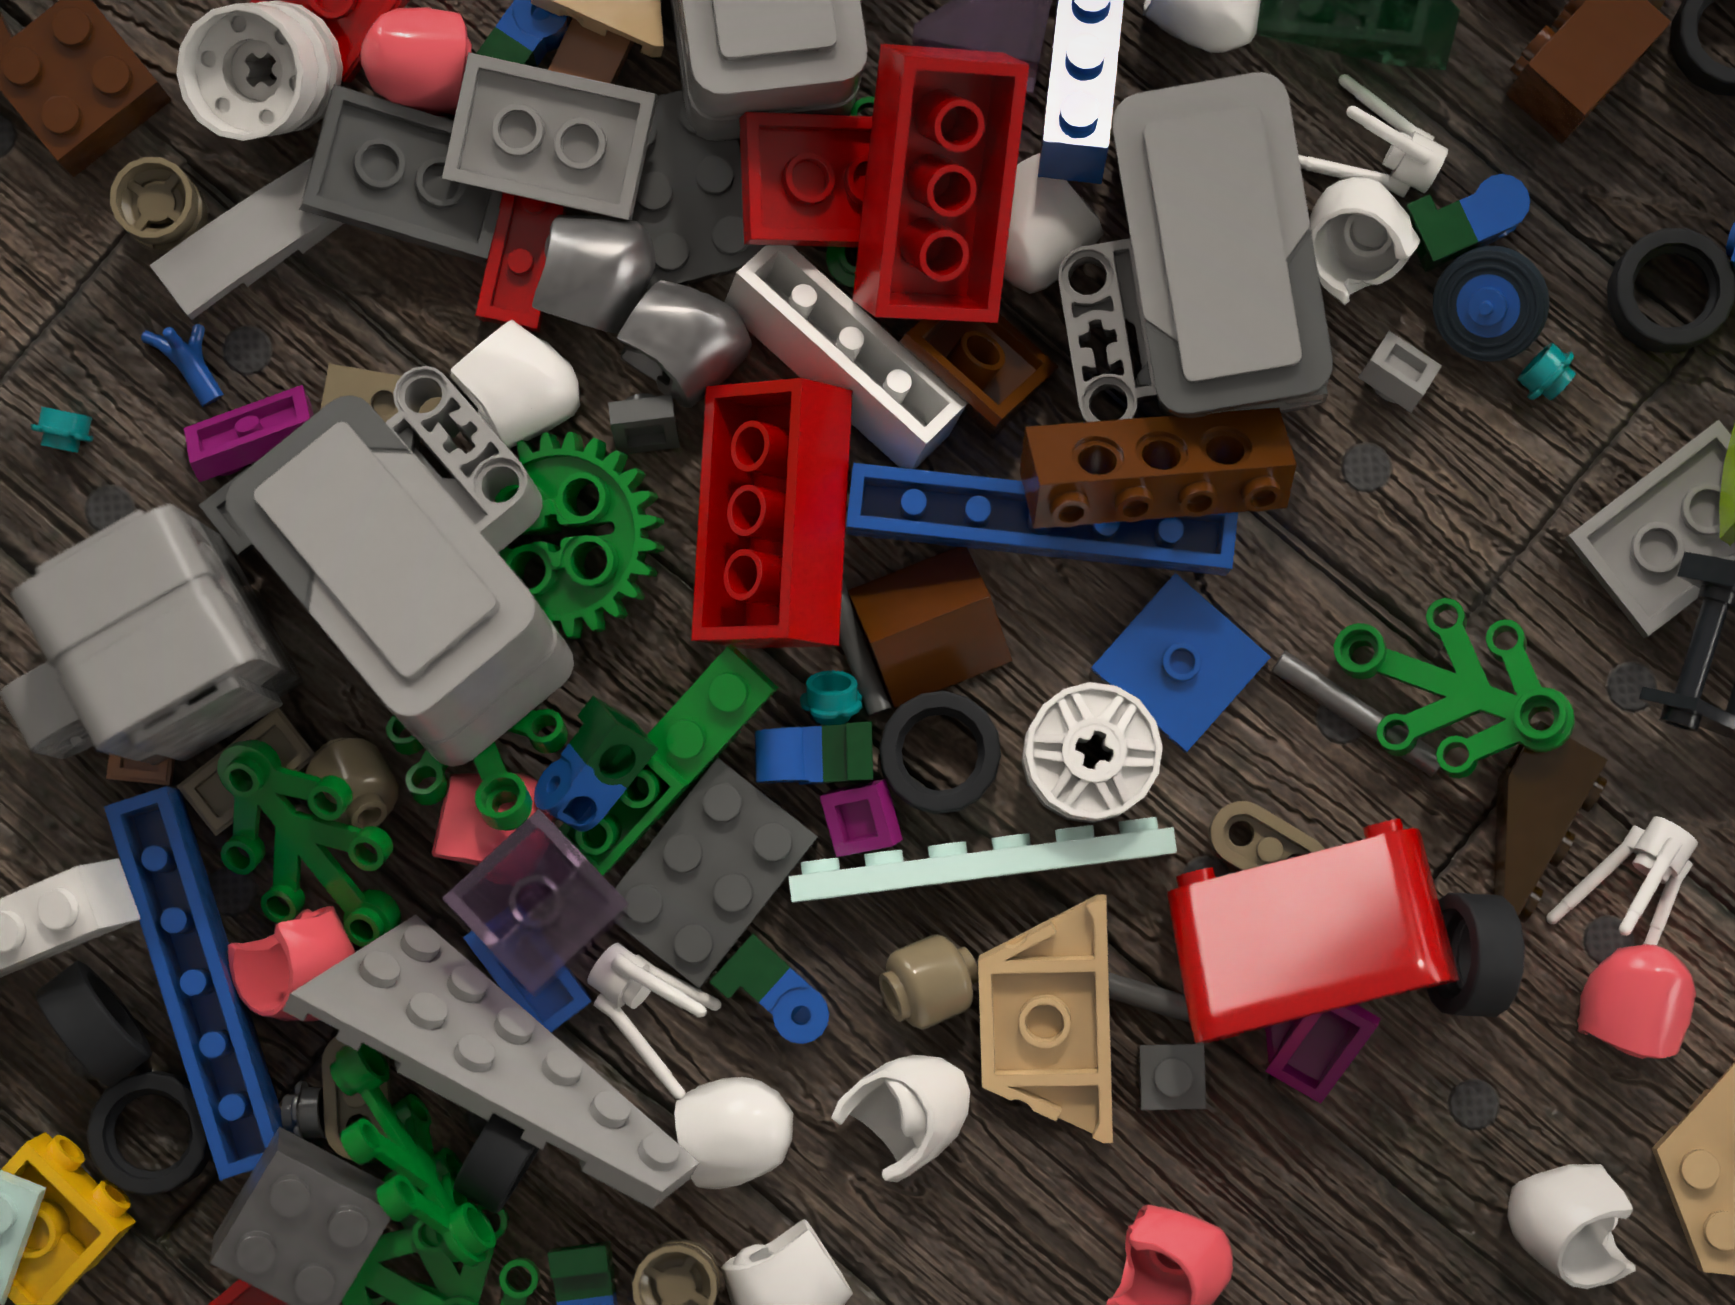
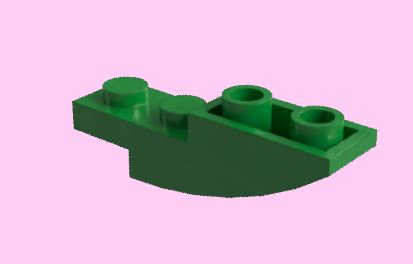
M733 644L727 646L647 734L658 750L604 818L595 827L583 832H579L563 823L553 836L594 875L601 879L741 733L740 730L779 687Z

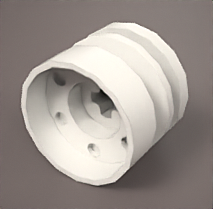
M277 0L259 3H239L210 10L192 24L180 45L176 74L182 99L199 123L218 136L246 141L308 129L322 119L325 115L330 92L334 84L341 86L343 64L338 42L323 19L302 5ZM269 57H274L276 60L274 65L269 60ZM273 72L277 79L272 80L270 74Z
M1089 682L1065 688L1042 705L1025 734L1021 761L1027 784L1044 807L1066 820L1095 823L1118 817L1147 795L1159 774L1163 746L1156 720L1140 699L1118 686ZM1093 735H1097L1103 739L1101 749L1110 753L1109 761L1100 760L1093 769H1088L1083 766L1084 754L1075 750L1076 743H1087Z

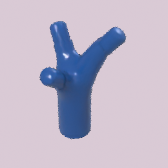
M195 324L193 326L188 344L183 341L173 327L165 328L163 336L150 331H144L141 336L142 342L157 348L173 362L184 376L202 407H206L224 396L203 358L202 341L205 333L203 325Z

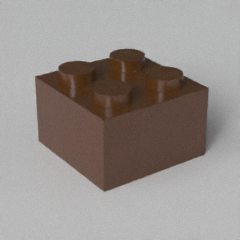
M59 0L0 47V91L53 157L73 177L82 172L172 101L171 97L92 0Z
M1569 0L1564 6L1562 13L1552 23L1558 31L1555 33L1546 25L1520 54L1522 56L1510 68V71L1517 76V79L1506 95L1562 144L1645 55L1671 24V21L1648 0Z

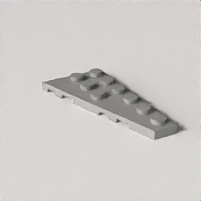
M417 915L412 916L291 992L282 1010L303 1022L307 1015L310 1014L339 1030L336 1040L357 1051L364 1043L395 1060V1067L398 1073L488 1121L491 1115L495 1113L525 1129L521 1139L542 1150L547 1142L579 1158V1164L584 1173L652 1209L686 1183L699 1164L692 1155Z

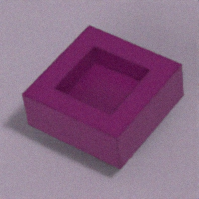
M886 779L829 790L820 796L836 857L891 847L903 840Z

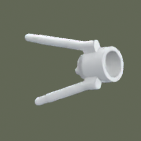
M1342 74L1338 80L1340 85L1392 126H1388L1356 106H1349L1346 113L1349 118L1391 144L1382 165L1391 169L1392 172L1389 175L1299 155L1300 167L1307 171L1342 179L1353 177L1372 178L1380 182L1387 190L1403 198L1410 186L1425 194L1440 171L1449 149L1434 142L1433 135L1414 126L1352 77Z
M1658 816L1653 817L1646 830L1633 825L1624 841L1547 914L1546 921L1549 924H1556L1632 853H1635L1637 856L1632 864L1647 877L1619 926V933L1623 936L1630 935L1657 887L1662 883L1665 886L1644 944L1657 945L1681 883L1693 866L1689 858L1696 849L1698 841L1680 826Z
M615 943L599 957L588 976V984L600 992L594 1002V1006L611 1018L659 1081L663 1083L675 1099L680 1100L685 1096L684 1089L621 1007L626 1004L630 1008L635 1009L653 991L681 1009L701 1018L707 1013L706 1007L713 1011L719 1010L721 1008V1001L654 966L641 955H634L621 944Z

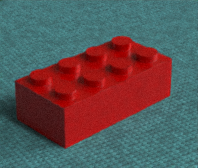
M893 44L880 45L852 301L874 317L998 323L1029 64L1003 52Z
M805 378L706 386L691 641L723 646L733 644L736 648L742 649L839 646L853 390Z

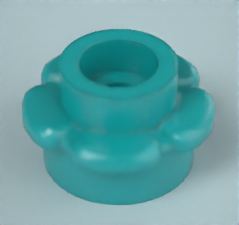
M1553 342L1545 346L1526 365L1517 378L1529 390L1527 398L1535 400L1543 394L1551 401L1560 394L1576 375V372L1569 367L1574 359V353L1572 351L1568 353L1562 352Z
M41 406L38 425L31 424L33 431L43 432L40 445L79 453L81 441L92 442L94 438L89 436L92 421L90 416Z
M834 670L821 671L807 679L806 693L801 695L800 705L803 710L810 711L817 723L822 725H841L848 722L851 716L861 710L862 695L857 690L856 678L851 674Z

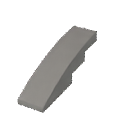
M313 157L259 189L150 264V267L191 320L240 284L244 283L247 287L298 249L302 254L344 224L299 210Z

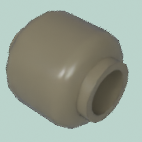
M338 738L327 742L315 752L305 772L320 778L334 775L345 780L352 790L353 800L344 813L333 821L362 829L366 826H378L393 810L399 797L398 781L376 745L362 738ZM323 792L330 802L337 804L331 794Z
M931 935L893 951L886 961V972L879 976L881 993L892 1016L899 1022L906 1020L912 1026L920 1029L929 1028L966 1012L973 1002V984L979 982L978 967L971 952L966 947L957 949L947 937L941 935Z

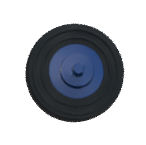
M1484 246L1460 255L1442 272L1433 294V315L1440 334L1458 353L1478 361H1502L1523 352L1540 335L1549 313V293L1542 274L1527 257L1509 248Z

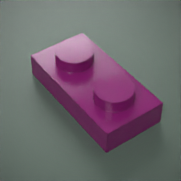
M303 385L184 427L189 462L198 481L202 482L216 476L231 475L241 470L244 466L257 462L310 419L314 413Z

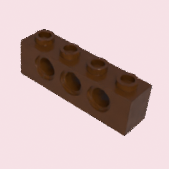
M1277 407L1225 411L1195 418L1159 416L1025 427L1019 471L1033 529L1283 509L1288 506L1297 464L1280 409Z

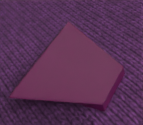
M1356 1004L1268 1026L1265 1028L1269 1064L1265 1072L1321 1104L1376 1030L1381 1018Z

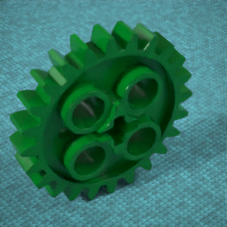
M545 432L541 435L540 451H537L531 442L521 440L517 442L518 460L522 463L542 495V509L537 520L518 537L558 534L562 532V525L577 530H586L612 522L615 529L611 534L566 537L561 540L560 546L541 541L522 545L515 549H510L509 545H507L497 554L531 592L558 632L562 624V628L568 638L579 639L582 634L583 620L592 631L603 632L605 631L603 612L607 611L616 618L625 619L628 615L621 599L625 595L639 600H643L646 597L642 589L635 583L638 576L657 577L658 572L644 561L646 554L664 551L663 545L648 540V531L664 525V519L646 515L645 509L651 506L658 499V496L651 491L637 492L635 490L646 476L642 470L633 468L622 473L628 455L615 450L604 459L606 453V442L593 437L583 451L582 436L574 432H568L561 448L556 435ZM594 483L599 492L598 505L590 514L582 516L577 507L578 494L586 485ZM510 485L501 489L496 495L494 502L508 501L517 493L519 486ZM601 546L607 556V566L599 577L591 580L584 568L585 558L593 548ZM540 555L546 566L545 576L537 587L530 588L524 578V569L533 557Z

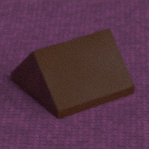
M1000 314L998 323L922 319L900 340V344L967 403L962 413L992 440L1059 367Z
M955 547L848 590L894 709L919 694L941 691L1012 662L992 598L967 547Z

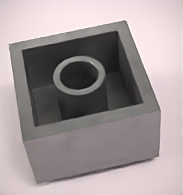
M279 1127L215 1233L210 1264L289 1305H339L391 1219L380 1206L376 1195L377 1188L385 1182Z

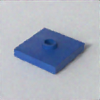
M1174 573L1090 670L1107 685L1118 686L1140 699L1156 720L1158 730L1186 753L1271 656L1179 575Z

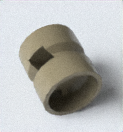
M143 157L129 162L117 173L110 189L112 212L118 223L143 248L158 255H164L208 224L209 209L203 193L175 163L162 157Z
M688 1239L667 1240L654 1247L637 1267L632 1282L633 1300L636 1305H714L721 1288L720 1268L713 1254L702 1244Z

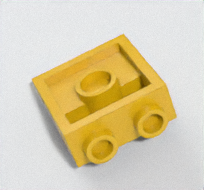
M44 1132L27 1141L1 1169L47 1187L8 1298L15 1305H56L87 1271L94 1268L137 1222L127 1212L131 1202L125 1192L107 1180H102L98 1184L81 1167L85 1161V1156L81 1149L73 1141L62 1135H56L52 1138L47 1132Z

